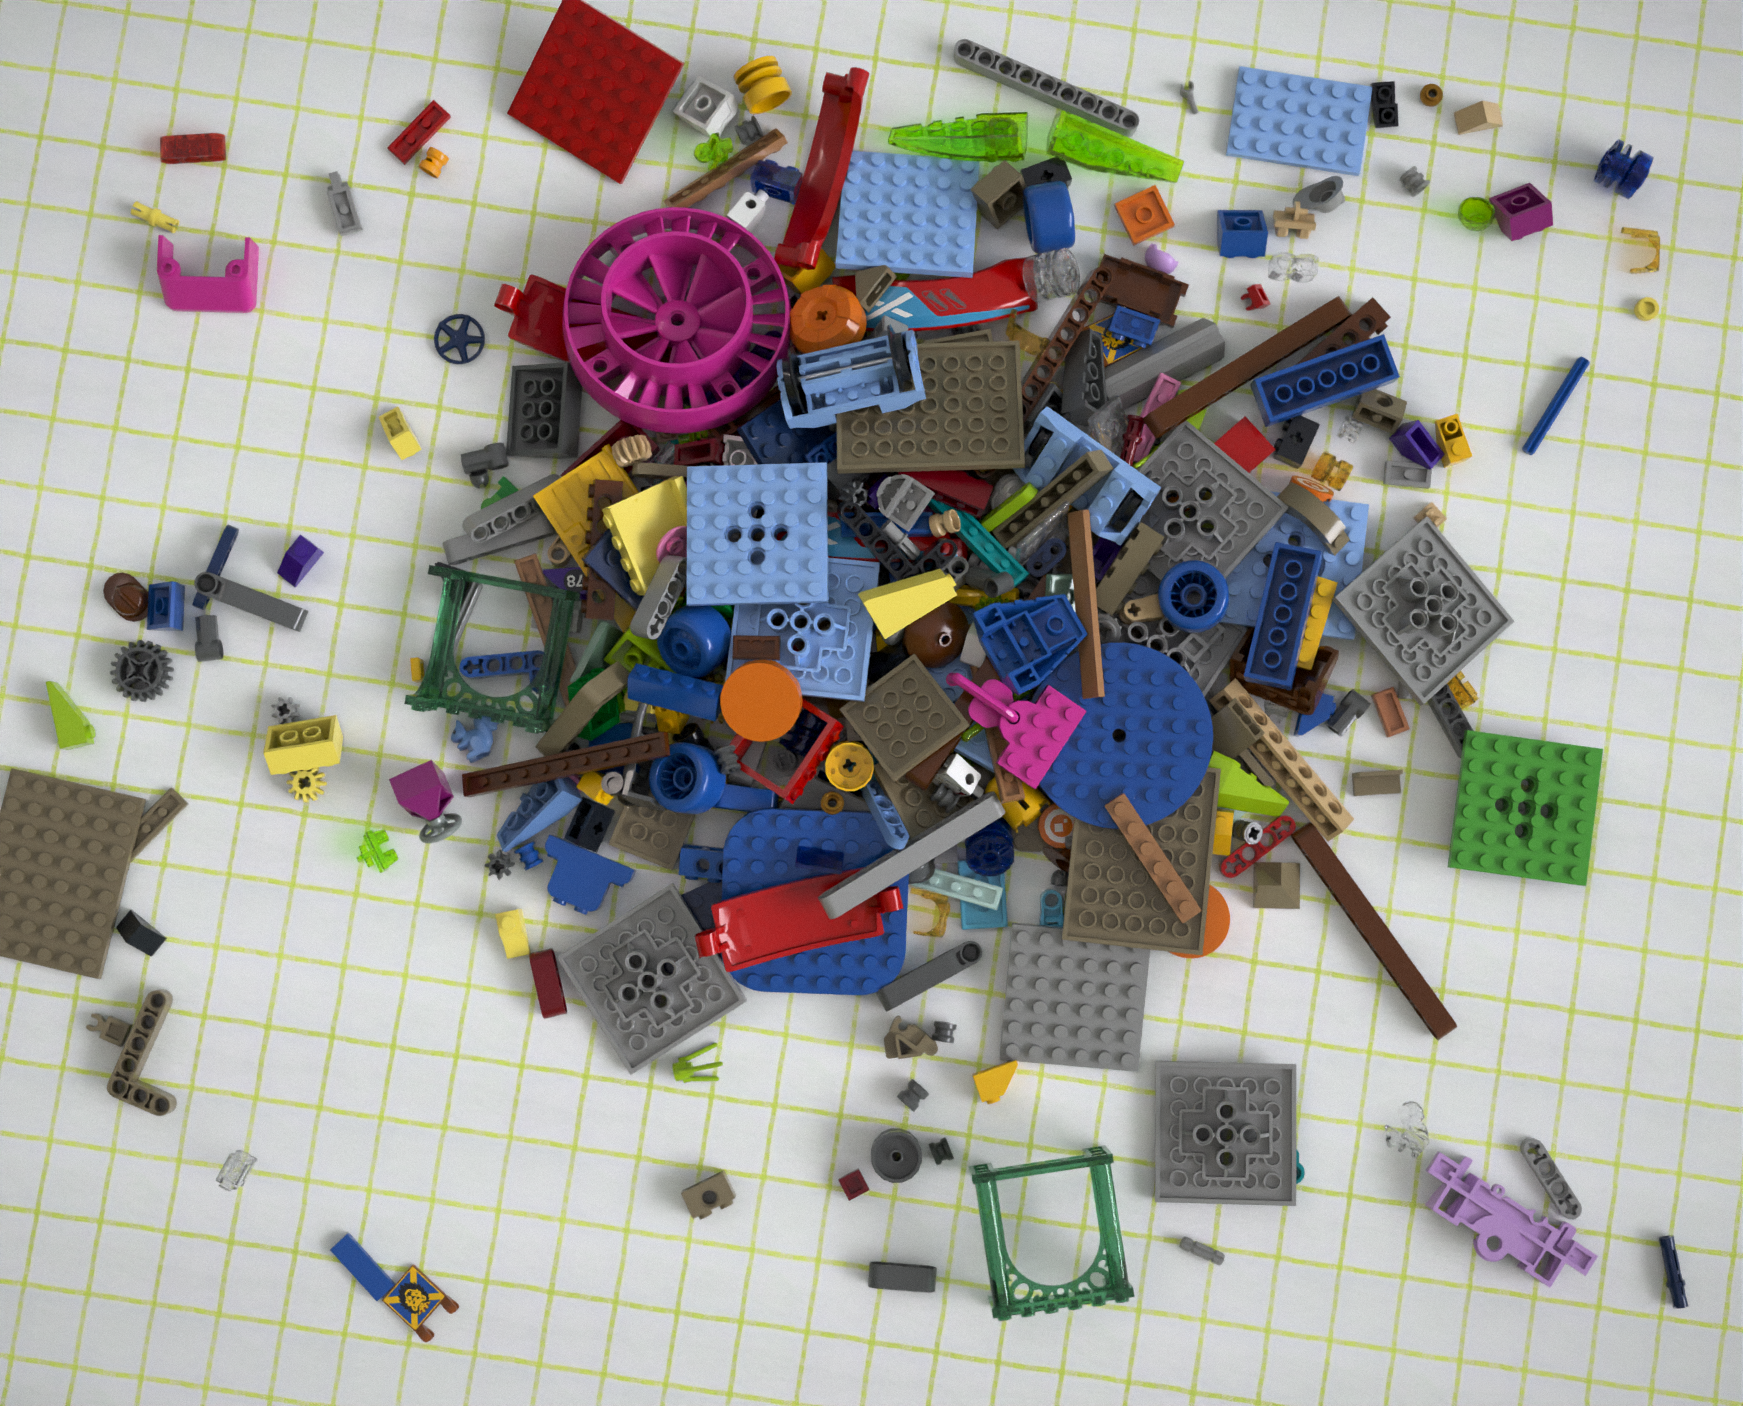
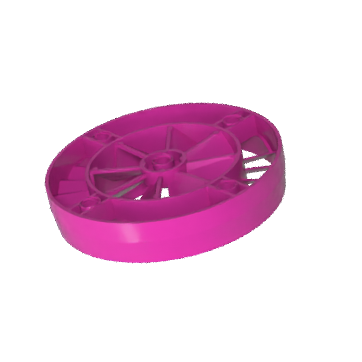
M685 207L653 209L627 217L605 230L593 240L577 261L570 275L563 306L562 326L565 347L572 369L583 388L601 407L617 418L643 429L663 433H693L713 429L737 419L757 405L772 389L778 377L777 360L788 357L791 344V304L784 278L776 261L766 247L752 233L730 219L712 212ZM672 228V231L665 232V229ZM689 229L698 230L697 234L690 233ZM647 233V237L642 238L636 242L632 238L634 236ZM713 234L722 237L719 243L711 239ZM735 244H738L750 252L756 260L742 268L737 259L730 253V250ZM609 250L616 258L610 267L598 260ZM697 265L687 299L684 301L692 267ZM653 268L667 303H662L643 276V271ZM584 276H586V277H588V278H590V279H593V280H595V281H597V282L603 284V286H600V285H597V284H595V283L589 282V281L584 280V279H582V278H583ZM756 276L758 277V279L751 280L749 279V277ZM774 282L778 286V289L754 295ZM618 295L655 314V320L611 312L615 296ZM572 299L598 303L600 305L572 302ZM784 301L785 313L753 315V305ZM676 321H680L683 323L680 326L673 325V323ZM602 323L569 328V324ZM753 323L784 327L782 336L777 338L753 333ZM655 331L658 336L635 351L621 340ZM604 341L606 350L583 362L577 349ZM751 343H755L776 352L772 359L768 361L749 352ZM690 345L693 346V348L695 349V351L697 352V354H698L699 357L701 358L700 360H699V358L697 357L696 353L694 352V350L692 349V347H691ZM667 347H671L669 363L660 362ZM745 361L761 373L749 385L741 389L732 376ZM600 367H603V368L606 369V370L603 371V372H597V371H595L597 368H600ZM620 374L625 377L614 391L604 385ZM640 387L644 390L637 403L632 400ZM711 391L718 402L708 405L705 392ZM725 392H732L734 395L727 397L723 394ZM660 395L666 396L664 409L657 408ZM682 397H690V409H683Z

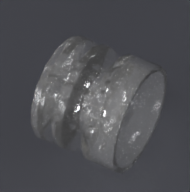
M1067 248L1051 250L1047 254L1031 255L1026 258L1023 264L1024 284L1029 296L1035 302L1041 303L1053 300L1056 297L1071 296L1076 294L1079 289V267L1073 253Z

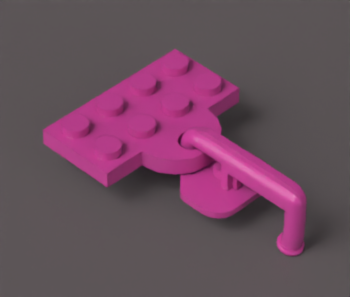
M950 673L946 677V682L949 686L958 685L974 696L968 707L970 718L984 728L998 726L1002 738L1008 743L997 759L996 764L1033 789L1037 788L1086 713V710L1050 685L1045 686L1035 703L1029 701L1014 702L1011 689L996 679L985 681L980 688L960 673Z

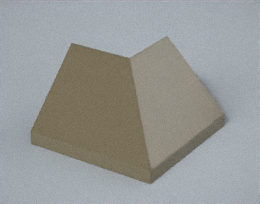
M1255 862L1253 867V908L1300 909V863Z

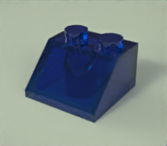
M759 160L750 177L752 192L756 193L758 189H761L771 198L795 205L803 176L799 169L787 166L785 168L778 166V163L772 160Z

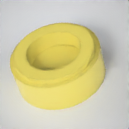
M1650 297L1642 298L1634 307L1636 317L1642 321L1653 319L1659 312L1657 301Z

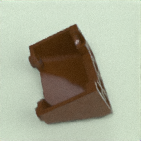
M1249 627L1230 657V682L1236 678L1249 694L1298 713L1312 715L1318 706L1338 660L1339 651L1330 646L1318 647L1311 671L1296 668L1291 690L1248 682L1244 679V673L1255 627Z

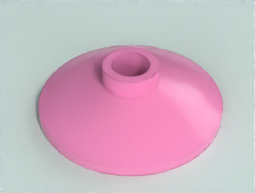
M687 526L675 527L662 537L656 549V557L660 563L666 555L687 558Z

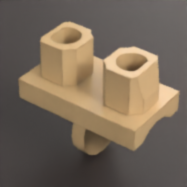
M1295 201L1293 207H1285V211L1274 210L1273 221L1276 236L1286 237L1289 228L1296 229V237L1308 239L1311 230L1315 231L1316 228L1315 215L1308 213V209L1300 208V201Z

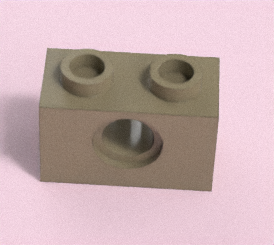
M1374 389L1358 396L1352 418L1394 434L1403 420L1407 401Z
M725 1170L681 1192L692 1218L699 1217L700 1220L711 1215V1210L718 1206L724 1209L732 1205V1200L736 1197V1193ZM713 1191L716 1195V1200L707 1202L703 1197L704 1192Z

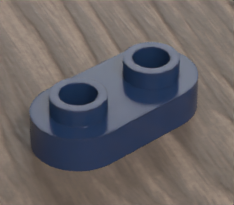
M1059 538L1047 540L1028 559L1026 564L1027 572L1035 578L1043 577L1065 556V543ZM1056 547L1058 549V553L1055 555L1050 552V548ZM1034 563H1040L1042 569L1035 570L1033 567Z

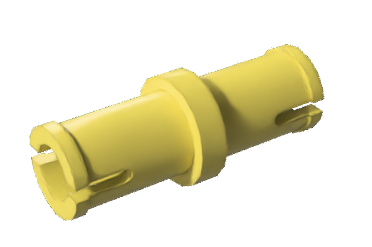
M138 201L133 204V207L141 211L131 208V215L148 221L151 226L157 225L171 233H175L178 229L169 225L170 223L179 226L178 219L163 214L158 208L152 209Z

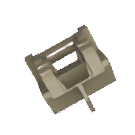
M901 1016L894 1018L889 1032L884 1037L885 1053L888 1059L921 1056L924 1052L930 1056L937 1053L938 1046L935 1040H932L925 1031L914 1023L913 1025L908 1023L907 1027L903 1030L899 1029L898 1025L902 1022Z

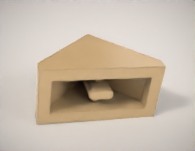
M1480 101L1454 112L1458 135L1503 126L1498 103Z

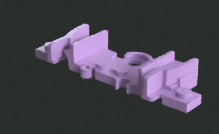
M1437 1151L1425 1171L1443 1183L1432 1194L1425 1206L1452 1224L1458 1226L1462 1222L1477 1232L1479 1235L1476 1236V1239H1473V1245L1476 1253L1482 1259L1495 1262L1503 1259L1509 1253L1520 1261L1517 1267L1548 1287L1552 1286L1565 1263L1581 1274L1587 1275L1598 1256L1572 1240L1576 1233L1574 1226L1562 1221L1558 1229L1548 1224L1547 1217L1542 1216L1539 1221L1535 1222L1533 1219V1214L1536 1212L1535 1209H1526L1507 1196L1501 1197L1505 1193L1503 1186L1494 1184L1490 1189L1488 1183L1471 1173L1468 1174L1463 1182L1461 1179L1472 1163V1159L1465 1156L1460 1164H1457ZM1450 1189L1461 1194L1460 1197L1450 1204L1445 1212L1439 1209L1440 1204ZM1491 1236L1497 1237L1500 1241L1499 1247L1495 1250H1490L1486 1244L1487 1239ZM1548 1251L1550 1253L1549 1259L1540 1276L1535 1270L1545 1252Z

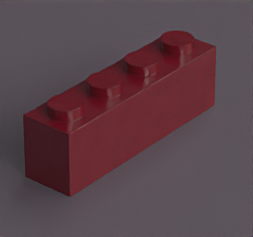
M961 470L898 473V475L905 474L914 478L933 491L935 494L932 499L977 518H981L994 487L989 485L987 481L970 477Z

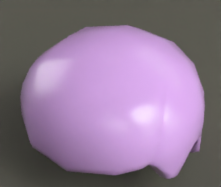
M1151 243L1145 253L1147 267L1167 274L1172 273L1179 263L1170 254L1158 250L1156 244Z

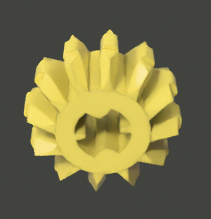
M319 767L310 770H298L297 773H289L293 780H287L286 783L293 785L288 792L291 794L296 792L295 800L302 798L303 802L308 803L310 798L313 801L318 800L316 792L321 795L325 793L324 790L320 789V786H327V782L320 780L325 777V773H318ZM304 779H310L308 781L311 782L310 787H303L305 785L303 784Z

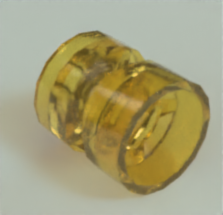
M1324 451L1316 463L1311 477L1320 482L1327 481L1329 487L1340 491L1346 483L1353 465L1344 460L1337 461L1335 455ZM1335 467L1338 470L1333 477L1330 474Z

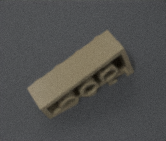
M1142 522L1137 524L1096 586L1097 608L1107 614L1109 613L1110 616L1114 612L1116 614L1120 612L1125 604L1122 601L1127 593L1131 595L1138 584L1135 582L1140 574L1144 575L1150 566L1148 561L1152 555L1156 556L1163 545L1161 542L1164 539L1163 535Z

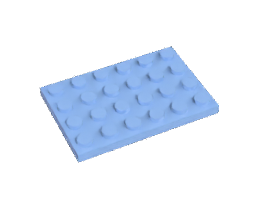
M1240 66L1237 75L1226 156L1359 176L1372 87Z

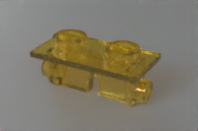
M1460 671L1447 684L1460 708L1464 709L1474 704L1479 698L1477 697V691H1475L1469 681L1462 684L1461 680L1465 676Z

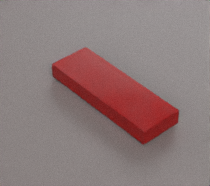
M433 100L387 149L405 165L451 118L450 114Z

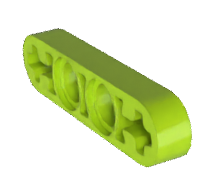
M1030 482L1026 483L978 522L988 532L992 531L1026 505L1037 494L1038 490Z

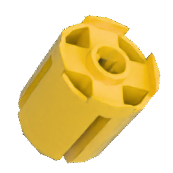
M993 777L986 786L985 794L994 791L1001 803L996 778ZM1022 782L1025 799L1020 801L1027 810L1017 801L1002 804L1005 810V814L1002 817L1016 833H1018L1017 828L1024 824L1027 827L1041 815L1039 810L1045 803L1051 804L1038 788L1033 789L1024 782Z

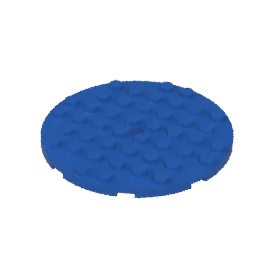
M1106 643L1100 644L1105 697L1083 699L1079 652H1076L1062 661L1044 679L1032 700V703H1035L1045 686L1050 685L1086 710L1081 721L1039 785L1060 809L1076 819L1093 826L1119 829L1104 805L1122 793L1126 795L1145 825L1165 818L1181 807L1192 796L1200 785L1210 762L1213 745V726L1210 711L1202 691L1190 674L1165 654L1138 644ZM1114 730H1123L1126 735L1125 740L1116 742L1112 737Z

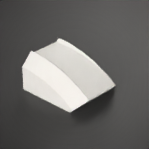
M698 76L682 95L672 112L704 135L714 139L721 136L725 127L734 115L737 114L738 102L732 93Z

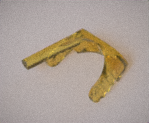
M1622 227L1621 233L1630 234L1632 238H1648L1649 242L1656 249L1655 258L1649 265L1643 268L1630 269V273L1641 274L1659 271L1660 236H1658V232Z
M1011 309L1005 334L1010 341H1019L1020 349L1031 355H1038L1048 338L1039 337L1015 322L1017 310Z
M911 888L910 893L934 901L940 912L939 922L934 929L924 933L913 931V934L942 938L946 931L947 918L950 913L948 896Z

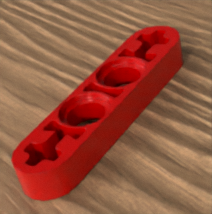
M1280 816L1262 829L1263 834L1268 833L1272 836V844L1266 847L1260 841L1254 845L1245 842L1233 851L1230 856H1227L1220 862L1219 870L1221 874L1227 878H1234L1245 871L1295 831L1296 824L1294 819L1290 816ZM1281 820L1283 822L1288 821L1290 823L1287 826L1289 830H1281L1277 833L1281 836L1278 839L1276 833L1270 830V828L1273 827L1274 830H1277L1281 827ZM1246 847L1254 850L1255 855L1251 860H1245L1242 856V852ZM1237 854L1239 860L1245 865L1242 867L1241 863H1238L1234 867V873L1226 872V863L1228 862L1232 864L1235 861H1237V859L1234 858V856Z

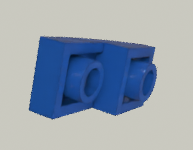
M837 432L832 433L804 455L808 463L826 462L828 465L837 458Z

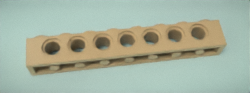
M1236 678L1232 680L1209 701L1217 711L1234 698L1240 702L1265 732L1249 749L1329 842L1342 833L1354 818Z

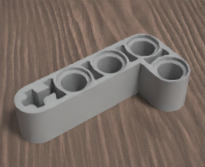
M666 555L662 559L631 621L630 629L633 635L652 640L659 637L683 587L687 588L686 557Z

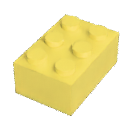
M337 715L268 726L263 754L270 774H287L292 771L310 770L316 767H330L340 764L343 734Z

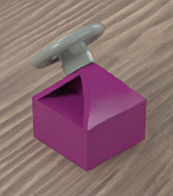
M432 760L389 779L398 804L411 816L426 820L427 824L419 834V838L423 843L439 842L452 835L461 826L462 818L456 813L443 814L444 809L454 796L445 773ZM455 820L454 823H448L447 821Z

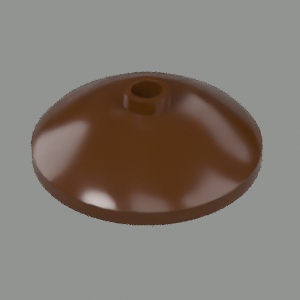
M949 601L945 602L905 627L904 644L909 656L915 654L924 667L939 668L951 663L963 650L969 631L968 620L964 612L957 605ZM946 635L944 641L941 642L942 637Z

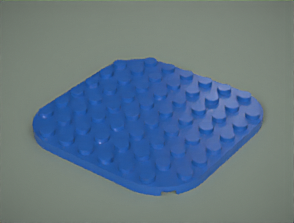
M762 808L744 815L733 825L725 840L723 849L722 901L796 880L866 867L895 848L886 843L871 812L842 810L838 814L829 815L823 810ZM909 874L890 885L899 886L904 909L885 912L884 914L880 913L884 928L883 935L795 953L730 972L731 975L741 985L761 992L868 995L878 992L879 989L889 985L897 977L905 960Z

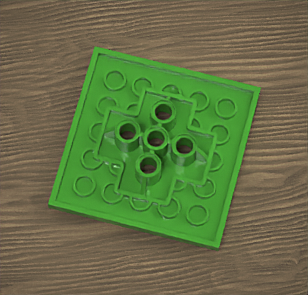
M1465 730L1447 867L1586 886L1603 749ZM1524 779L1528 782V789L1526 791H1523L1521 788V782ZM1498 799L1503 802V808L1500 811L1495 807ZM1521 802L1525 804L1526 808L1523 814L1518 811V805ZM1543 805H1545L1548 809V813L1545 817H1543L1540 812L1541 807ZM1517 825H1520L1523 829L1519 837L1515 834Z

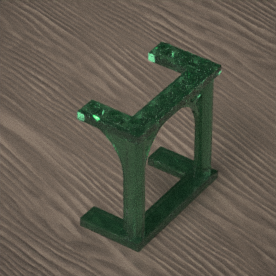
M429 565V575L444 577L433 644L423 681L415 694L406 695L404 704L412 705L411 710L437 711V708L440 707L445 708L446 713L459 715L461 711L468 713V717L482 719V716L491 717V722L504 724V720L513 721V726L523 727L526 732L539 734V732H547L556 721L554 713L574 602L579 601L581 592ZM465 581L554 598L540 670L534 680L516 694L505 697L484 695L471 688L458 672L454 660V641ZM448 670H449V671H451V672L453 673V678L447 679V680L445 681V677H449V676H448ZM455 682L461 685L460 692L453 697L447 694L448 686ZM534 687L539 688L538 692L536 693L539 694V698H537L536 695L532 693V689ZM466 692L472 695L471 700L469 698L459 700ZM522 696H528L532 700L533 709L531 711H526L521 706L520 699ZM487 699L492 700L491 705H487ZM514 701L516 709L512 706L508 708L507 702Z
M1105 1145L1082 1149L1083 1155L1000 1168H993L991 1163L968 1166L971 1181L975 1184L991 1288V1296H988V1301L993 1318H998V1321H1006L1012 1319V1315L1021 1314V1317H1031L1035 1315V1312L1039 1311L1051 1314L1059 1312L1058 1308L1068 1307V1310H1078L1085 1304L1097 1307L1105 1305V1301L1115 1300V1303L1128 1302L1129 1298L1135 1297L1133 1286L1128 1280L1111 1170V1163H1114L1113 1154ZM1089 1167L1100 1235L1099 1248L1093 1263L1080 1277L1061 1285H1044L1028 1279L1014 1266L1006 1249L996 1181ZM1105 1260L1104 1267L1108 1266V1271L1098 1266L1100 1261ZM1098 1272L1105 1277L1102 1279L1103 1286H1096L1091 1282L1090 1276L1092 1273ZM1009 1274H1014L1017 1276V1279L1009 1286L1008 1281H1012ZM1086 1282L1091 1289L1082 1287L1083 1290H1080L1078 1287L1080 1283ZM1022 1283L1027 1284L1029 1287L1027 1295L1017 1299L1014 1295L1016 1287ZM1063 1288L1064 1293L1058 1294L1057 1290ZM1040 1289L1042 1291V1295L1040 1297L1039 1294H1037L1033 1298H1031L1034 1290Z

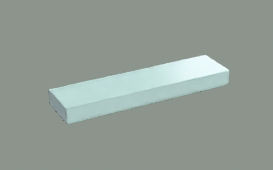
M936 868L933 876L927 881L909 884L994 910L998 909L1003 892L1001 887Z

